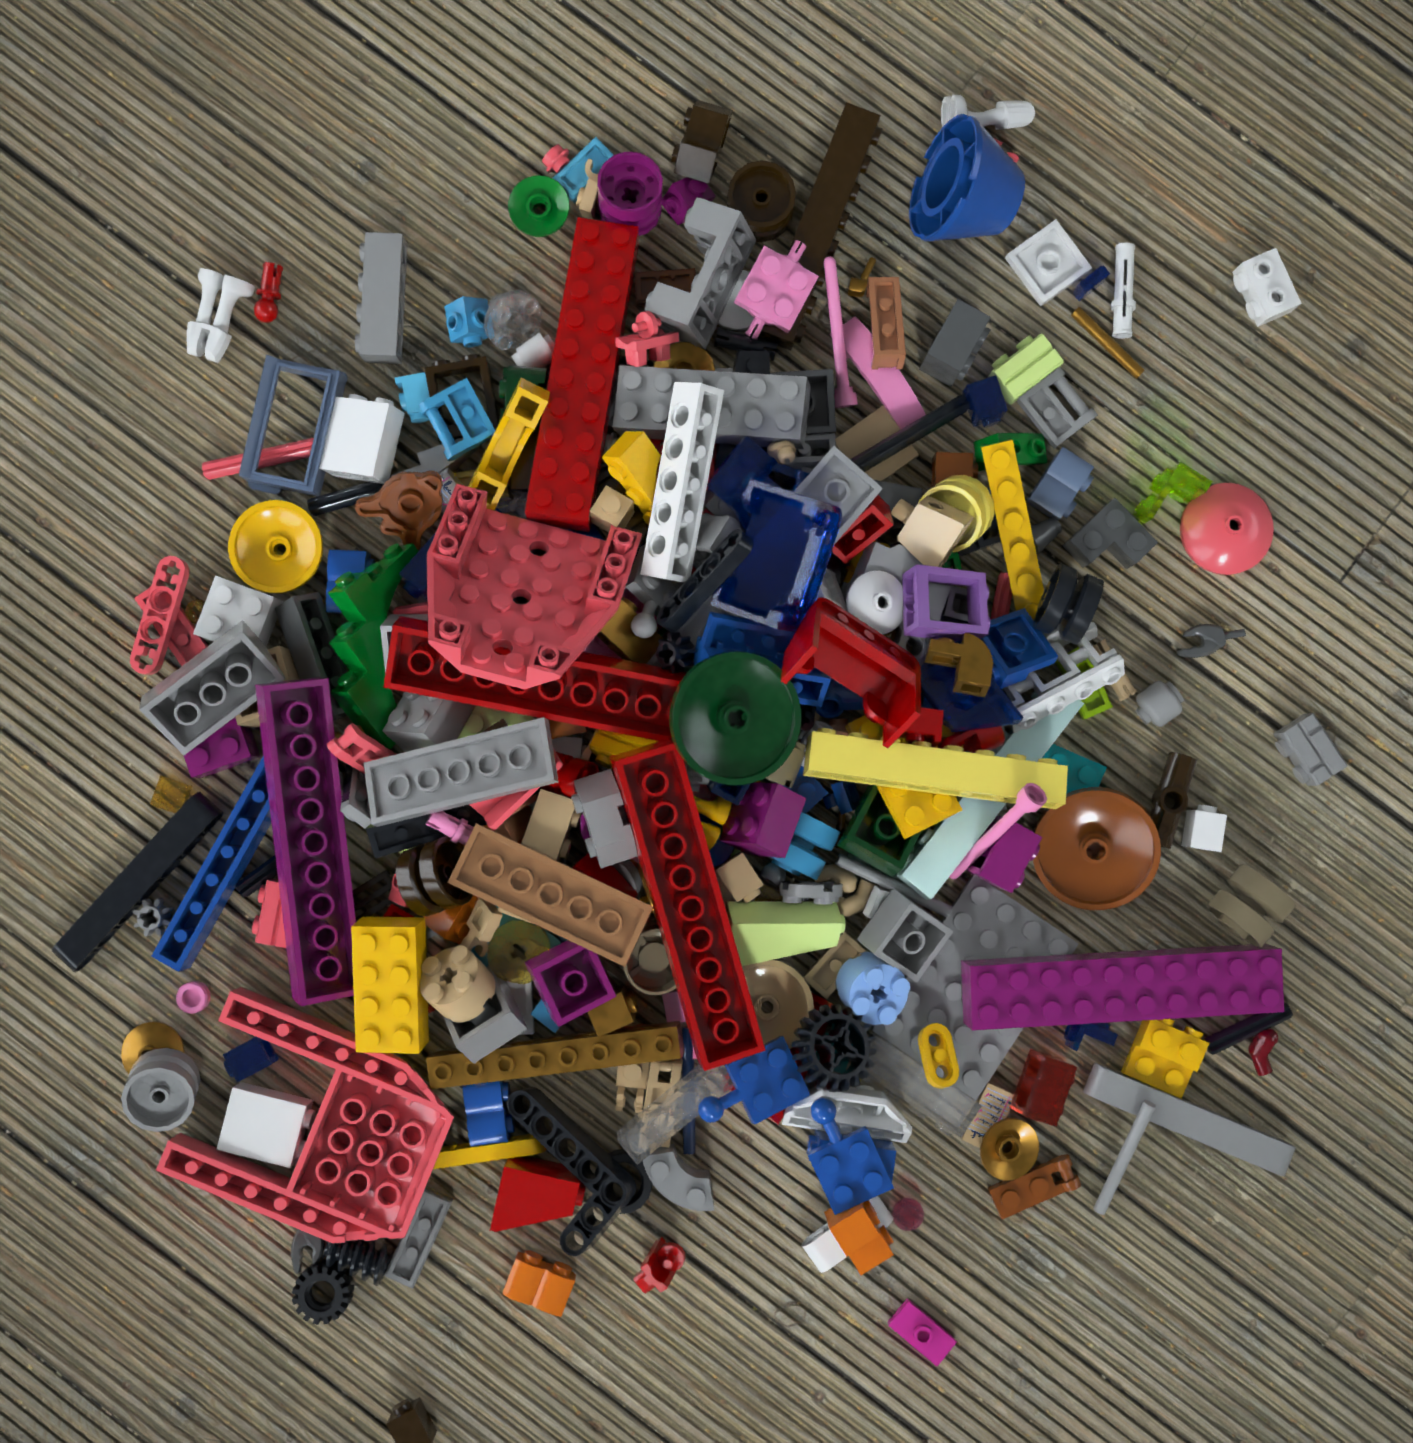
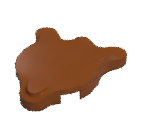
M435 471L398 473L388 479L375 495L358 499L355 504V510L362 517H382L383 521L380 524V530L383 534L398 536L401 538L403 545L414 544L417 550H419L423 532L432 526L441 514L443 479Z

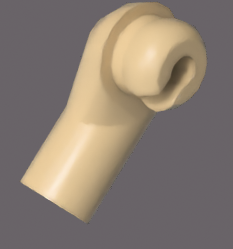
M835 863L825 865L818 879H814L816 883L832 880L836 884L842 883L843 893L846 894L852 893L856 889L857 878L855 874L835 865Z
M861 879L855 895L848 898H839L837 905L840 914H843L844 917H850L863 911L875 884Z

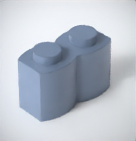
M1062 447L1056 453L1028 496L1026 503L1049 518L1054 517L1057 520L1061 519L1062 516L1068 518L1077 505V502L1073 500L1079 490L1084 493L1094 479L1090 475L1094 466Z

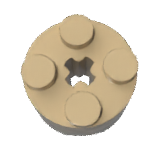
M464 945L445 949L435 956L426 958L422 963L421 970L423 972L420 980L422 996L443 1017L450 1019L452 1022L462 1023L476 1018L485 1010L483 1005L487 999L490 998L492 1000L495 993L493 974Z

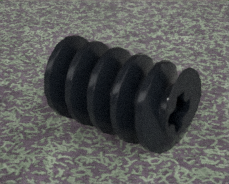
M364 1239L334 1244L327 1242L322 1259L326 1256L327 1267H332L338 1260V1271L343 1272L350 1265V1276L354 1277L362 1270L361 1280L365 1282L374 1274L373 1284L375 1286L382 1282L394 1254L393 1251L390 1255H387L388 1244L385 1243L378 1251L375 1250L376 1240H371L367 1246L363 1245Z

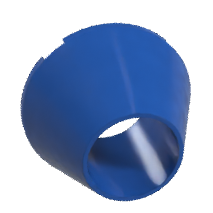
M965 114L953 117L941 128L926 151L924 158L928 159L922 178L916 176L909 206L910 227L914 236L920 237L923 241L930 242L998 235L1013 221L1024 195V172L980 122L973 116Z

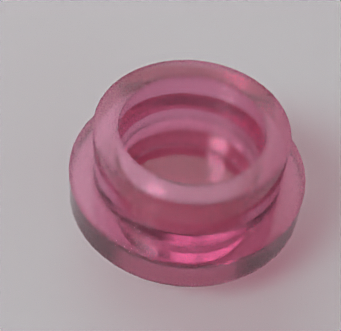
M903 1198L894 1205L892 1216L894 1217L895 1224L900 1229L912 1231L922 1224L924 1211L918 1201L912 1198Z

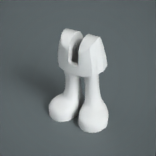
M952 95L943 98L941 122L943 127L953 117L965 114L976 118L983 127L995 125L996 130L1027 126L1032 122L1035 110L1031 103L1015 100L998 101L996 108L984 112L968 111L963 96Z
M200 268L197 276L202 284L201 302L196 321L188 322L187 353L201 357L205 352L207 360L219 363L232 338L228 334L233 307L238 298L251 297L254 294L255 286L226 274L223 276L216 271ZM222 289L217 313L213 325H211V317L217 292Z

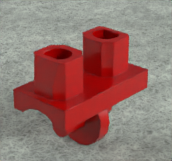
M660 1237L654 1242L640 1267L641 1271L636 1273L633 1278L634 1282L645 1294L654 1287L660 1293L668 1288L676 1271L683 1266L686 1259L685 1251L679 1244L674 1242L666 1243L664 1238Z

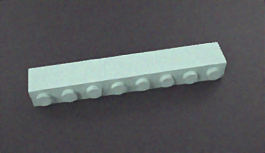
M1035 691L1031 695L1032 699L1039 697ZM1078 699L1065 706L1061 712L1054 715L1050 714L1037 721L1029 729H1022L1016 733L1012 729L1009 733L1005 731V743L994 751L995 756L1006 757L1008 754H1020L1026 756L1028 761L1038 762V759L1044 756L1084 703ZM958 796L957 800L963 810L937 823L933 830L927 828L917 840L920 846L914 854L910 853L903 869L896 876L925 900L932 899L1006 803Z

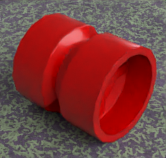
M556 752L563 762V766L557 771L559 783L542 786L541 788L558 795L563 794L571 799V795L576 794L573 781L599 773V769L594 762Z

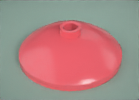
M1235 483L1214 484L1201 490L1188 502L1181 517L1180 536L1185 551L1198 566L1215 574L1233 575L1254 567L1264 558L1273 539V519L1264 500L1253 490ZM1231 520L1237 523V530L1230 528L1229 523Z

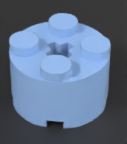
M872 952L860 953L862 954L861 956L848 959L840 968L836 978V990L841 1002L846 1007L851 1008L852 1013L856 1017L863 1015L861 1021L871 1025L892 1024L904 1008L910 990V983L904 974L896 967H892L875 956Z

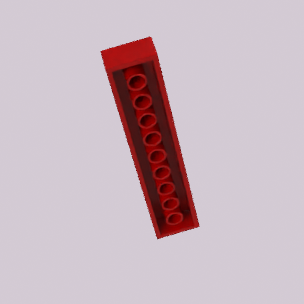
M577 217L546 389L550 392L549 401L541 417L525 506L527 520L558 528L590 532L592 523L590 510L596 500L602 456L621 348L616 347L615 338L624 336L639 249V226Z
M399 616L392 626L383 688L532 717H545L548 720L662 741L672 738L669 722L671 702L680 681L687 672L672 673L671 669H662L659 666L582 652L560 679L524 690L461 673L428 643V621ZM506 647L494 649V652L499 655L511 653Z
M668 738L610 756L699 1064L704 1071L766 1051L684 760L678 753L673 739Z

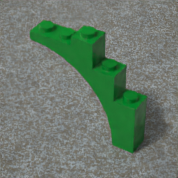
M397 543L390 546L384 551L383 555L385 557L379 562L368 566L363 572L352 573L349 571L342 574L336 579V586L328 592L349 621L337 629V635L329 642L349 669V672L343 674L337 680L338 685L330 693L356 726L360 725L366 735L388 749H391L396 743L382 730L397 704L391 689L383 688L385 666L380 625L387 619L394 592L405 571L420 554L414 544L399 545Z

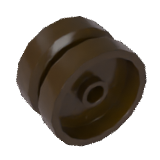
M760 160L747 163L736 171L730 181L727 207L742 212L756 238V242L774 240L783 234L792 222L796 198L794 181L786 169L774 162Z
M445 836L425 845L422 844L403 851L398 858L396 866L397 885L403 900L417 915L427 917L446 909H452L470 902L473 897L472 894L447 883L464 849L463 845L459 842L453 843L450 841V837Z

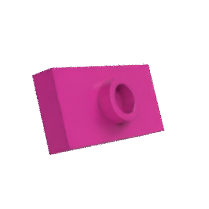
M908 1298L887 1322L889 1327L935 1366L941 1363L957 1343L951 1334Z

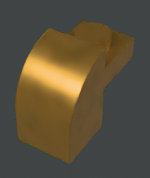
M964 633L960 644L955 643L954 640L949 638L930 639L925 663L956 668L953 692L985 698L991 684L993 670L992 655L986 644L978 637L969 633Z

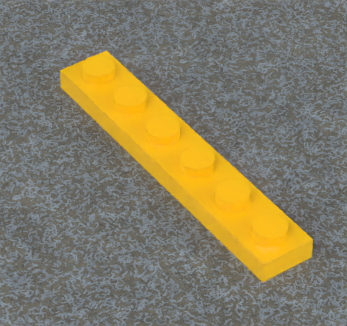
M1011 439L982 446L981 450L990 493L994 501V512L1015 611L1025 608L1034 621L1044 587L1014 443Z

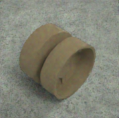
M1241 864L1227 880L1238 896L1220 889L1206 906L1218 919V922L1230 933L1255 947L1262 948L1275 932L1264 916L1283 923L1294 910L1296 904L1267 877L1253 868Z
M649 917L626 967L620 964L619 966L629 982L637 990L649 995H662L676 989V985L656 918Z

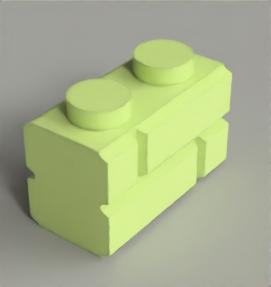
M1042 333L1034 339L1031 335L1027 336L1016 345L1018 350L1010 357L1005 353L991 365L994 369L988 376L989 380L1000 391V394L1009 405L1016 402L1018 398L1064 363L1062 357L1052 348L1051 343Z

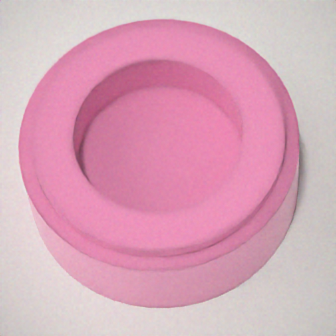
M192 981L182 985L176 995L178 1007L189 1014L204 1010L211 999L208 987L199 981Z

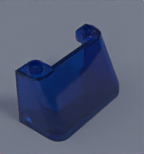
M750 479L748 486L743 491L742 503L744 504L745 511L752 514L746 534L754 540V545L749 555L734 570L733 575L729 576L712 594L710 605L774 629L796 632L807 611L816 601L841 525L842 510L837 506Z

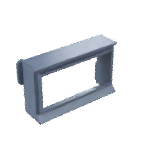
M266 354L239 471V476L248 481L251 489L271 494H279L283 489L316 497L321 495L326 472L319 469L335 398L343 397L345 385L348 380L346 373L339 370L282 360ZM280 371L327 381L304 482L257 472Z

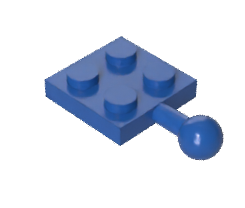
M779 1036L765 1043L766 1051L725 1064L735 1090L719 1098L708 1096L702 1099L698 1106V1112L704 1121L709 1123L717 1122L723 1116L725 1109L741 1101L751 1123L755 1125L811 1095L801 1073L797 1071L798 1066L795 1060L792 1059L793 1056L784 1036Z
M819 1098L811 1106V1116L817 1123L823 1124L830 1142L807 1152L830 1206L836 1215L894 1189V1186L867 1127L864 1126L842 1136L834 1119L837 1112L835 1104L828 1098Z

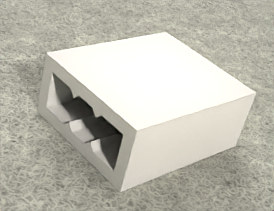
M349 394V398L336 397L319 469L335 477L384 484L390 479L405 413L394 407L393 401L377 397L375 401H367V398L356 394Z
M240 1082L232 1087L216 1150L291 1168L298 1162L305 1145L304 1136L306 1129H310L313 1124L315 1110H311L314 1100Z

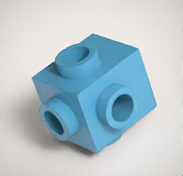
M462 296L444 306L447 319L446 325L451 343H462L466 348H473L482 345L483 340L493 336L487 299Z

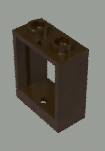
M470 354L464 356L462 361L450 363V360H438L433 362L432 366L424 367L430 397L439 393L438 378L480 371L489 419L496 430L500 418L490 364L486 356L481 357L479 354ZM440 406L438 410L444 420L442 406ZM456 424L447 426L454 440L463 437Z

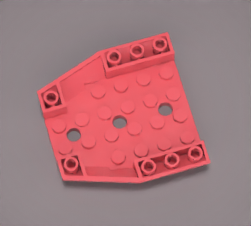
M456 483L427 552L428 643L461 673L524 690L560 679L619 609L642 533L620 527L616 528L611 525L607 540H601L487 509V491ZM534 549L544 550L546 554H544L543 556H537L532 554L531 551ZM516 597H524L528 599L529 602L526 604H517L513 601V599ZM506 647L511 653L499 655L494 652V649Z

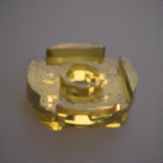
M524 920L506 922L495 931L488 944L487 959L489 966L497 977L506 982L509 981L517 984L530 983L533 979L526 967L525 961L551 949V942L546 932L536 924ZM518 943L520 946L525 945L528 950L525 952L526 959L522 960L520 957H512L511 953L514 951V944Z

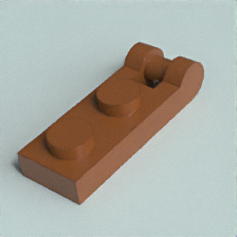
M1068 1154L1058 1156L1031 1168L1018 1179L1003 1180L987 1187L1000 1218L1005 1219L1064 1192H1070L1081 1187L1082 1184L1078 1175H1074L1071 1169L1073 1163ZM1059 1171L1062 1179L1054 1182L1051 1174Z

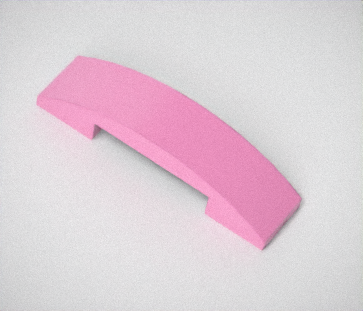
M856 316L843 324L847 360L851 359L899 428L903 429L925 416L926 414L899 369L893 367L872 370V333Z

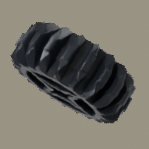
M839 1004L832 1005L831 1008L828 1005H823L819 1007V1011L816 1009L809 1011V1018L804 1017L799 1021L802 1028H797L793 1032L800 1039L793 1041L791 1044L792 1047L799 1050V1053L793 1055L792 1059L796 1061L801 1060L802 1062L797 1071L800 1073L807 1071L808 1074L805 1081L810 1083L816 1080V1088L819 1090L827 1087L829 1092H836L837 1089L844 1092L848 1091L850 1086H859L861 1084L860 1079H865L869 1076L866 1068H871L875 1065L869 1056L875 1055L877 1052L876 1049L870 1048V1043L874 1042L876 1037H868L866 1033L871 1025H861L863 1015H858L857 1017L854 1015L852 1017V1009L847 1007L842 1010ZM824 1023L836 1024L834 1030H831L829 1035L816 1034ZM815 1050L819 1053V1060L816 1057ZM840 1061L851 1062L844 1073H832L834 1067L838 1066Z

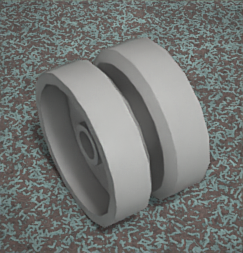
M161 1048L153 1049L143 1054L133 1064L121 1097L123 1112L133 1124L144 1130L154 1132L167 1131L183 1124L191 1114L201 1081L199 1068L191 1057L179 1050Z

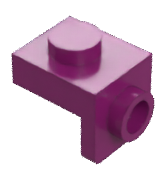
M685 177L672 183L662 199V205L676 224L680 225L685 222L686 213L689 208L693 207L697 197L712 202L716 195L705 182Z

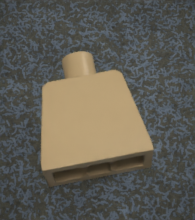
M930 496L921 500L916 507L901 498L891 512L892 516L905 524L897 536L898 541L923 565L935 567L944 566L974 519L970 514Z

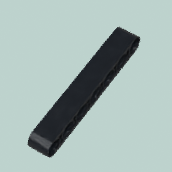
M200 791L190 797L52 948V952L75 973L85 967L134 914L133 910H138L142 905V900L149 898L223 816V812Z

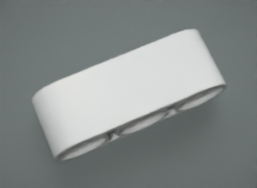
M879 1196L869 1199L881 1222L877 1226L881 1227L884 1225L888 1227L894 1217ZM828 1222L808 1236L801 1245L821 1273L831 1269L846 1258L845 1253L829 1229Z

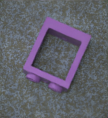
M916 564L902 574L904 636L931 639L949 638L961 642L964 633L972 634L979 639L988 635L990 617L987 611L989 587L986 584V573ZM929 582L967 587L968 624L930 620Z

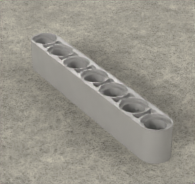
M1098 1063L1093 1064L1083 1089V1093L1136 1116L1144 1100H1148L1156 1105L1149 1120L1150 1122L1283 1177L1286 1175L1296 1149L1295 1146L1185 1099L1175 1097Z

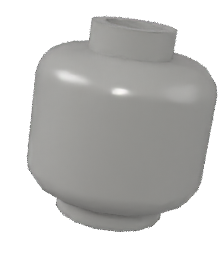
M1155 681L1137 695L1136 701L1139 707L1135 712L1146 725L1152 722L1154 725L1162 727L1182 712L1181 703L1184 701V698L1171 682Z

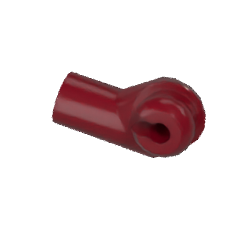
M1267 1029L1255 1035L1248 1047L1258 1076H1264L1273 1072L1268 1059V1054L1278 1042V1034L1273 1029Z

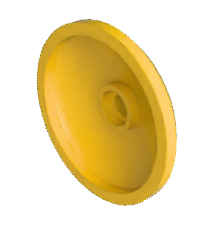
M283 500L263 501L244 511L234 523L228 540L229 559L236 574L250 587L265 593H287L303 586L317 571L323 555L322 535L315 520L301 507ZM281 545H285V553L283 555H278L277 548Z

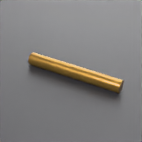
M1080 306L1071 314V317L1135 379L1145 371Z

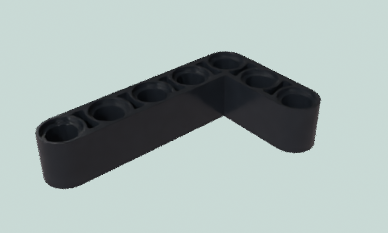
M528 1087L515 1091L509 1096L507 1101L509 1113L593 1193L560 1236L562 1250L569 1256H578L596 1244L633 1198L636 1192L635 1180L540 1089ZM524 1095L530 1101L529 1110L523 1106L522 1098ZM546 1117L550 1118L553 1123L552 1131L547 1130L545 1127ZM568 1138L572 1139L576 1145L575 1153L568 1149ZM591 1160L595 1161L599 1166L598 1175L594 1174L590 1169ZM614 1182L620 1184V1186L622 1187V1197H619L614 1193ZM594 1207H598L602 1211V1221H599L594 1216ZM575 1231L582 1235L583 1245L576 1242L574 1237Z

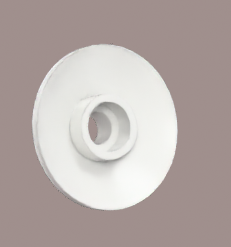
M870 571L860 575L853 581L846 597L847 612L882 635L893 631L903 620V588L901 583L893 575L884 571ZM880 596L885 600L883 608L878 605V598Z

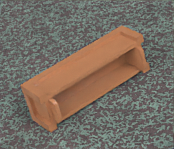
M868 277L866 298H869L873 342L871 368L872 370L893 367L903 369L906 349L899 277Z

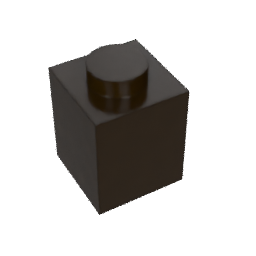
M420 1397L412 1402L409 1399H405L395 1405L386 1423L395 1443H432L437 1433Z

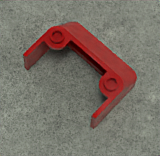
M819 597L807 611L784 652L781 682L787 684L796 673L809 674L814 667L863 698L864 714L871 722L879 723L883 726V746L888 749L921 715V666L910 652L829 599Z

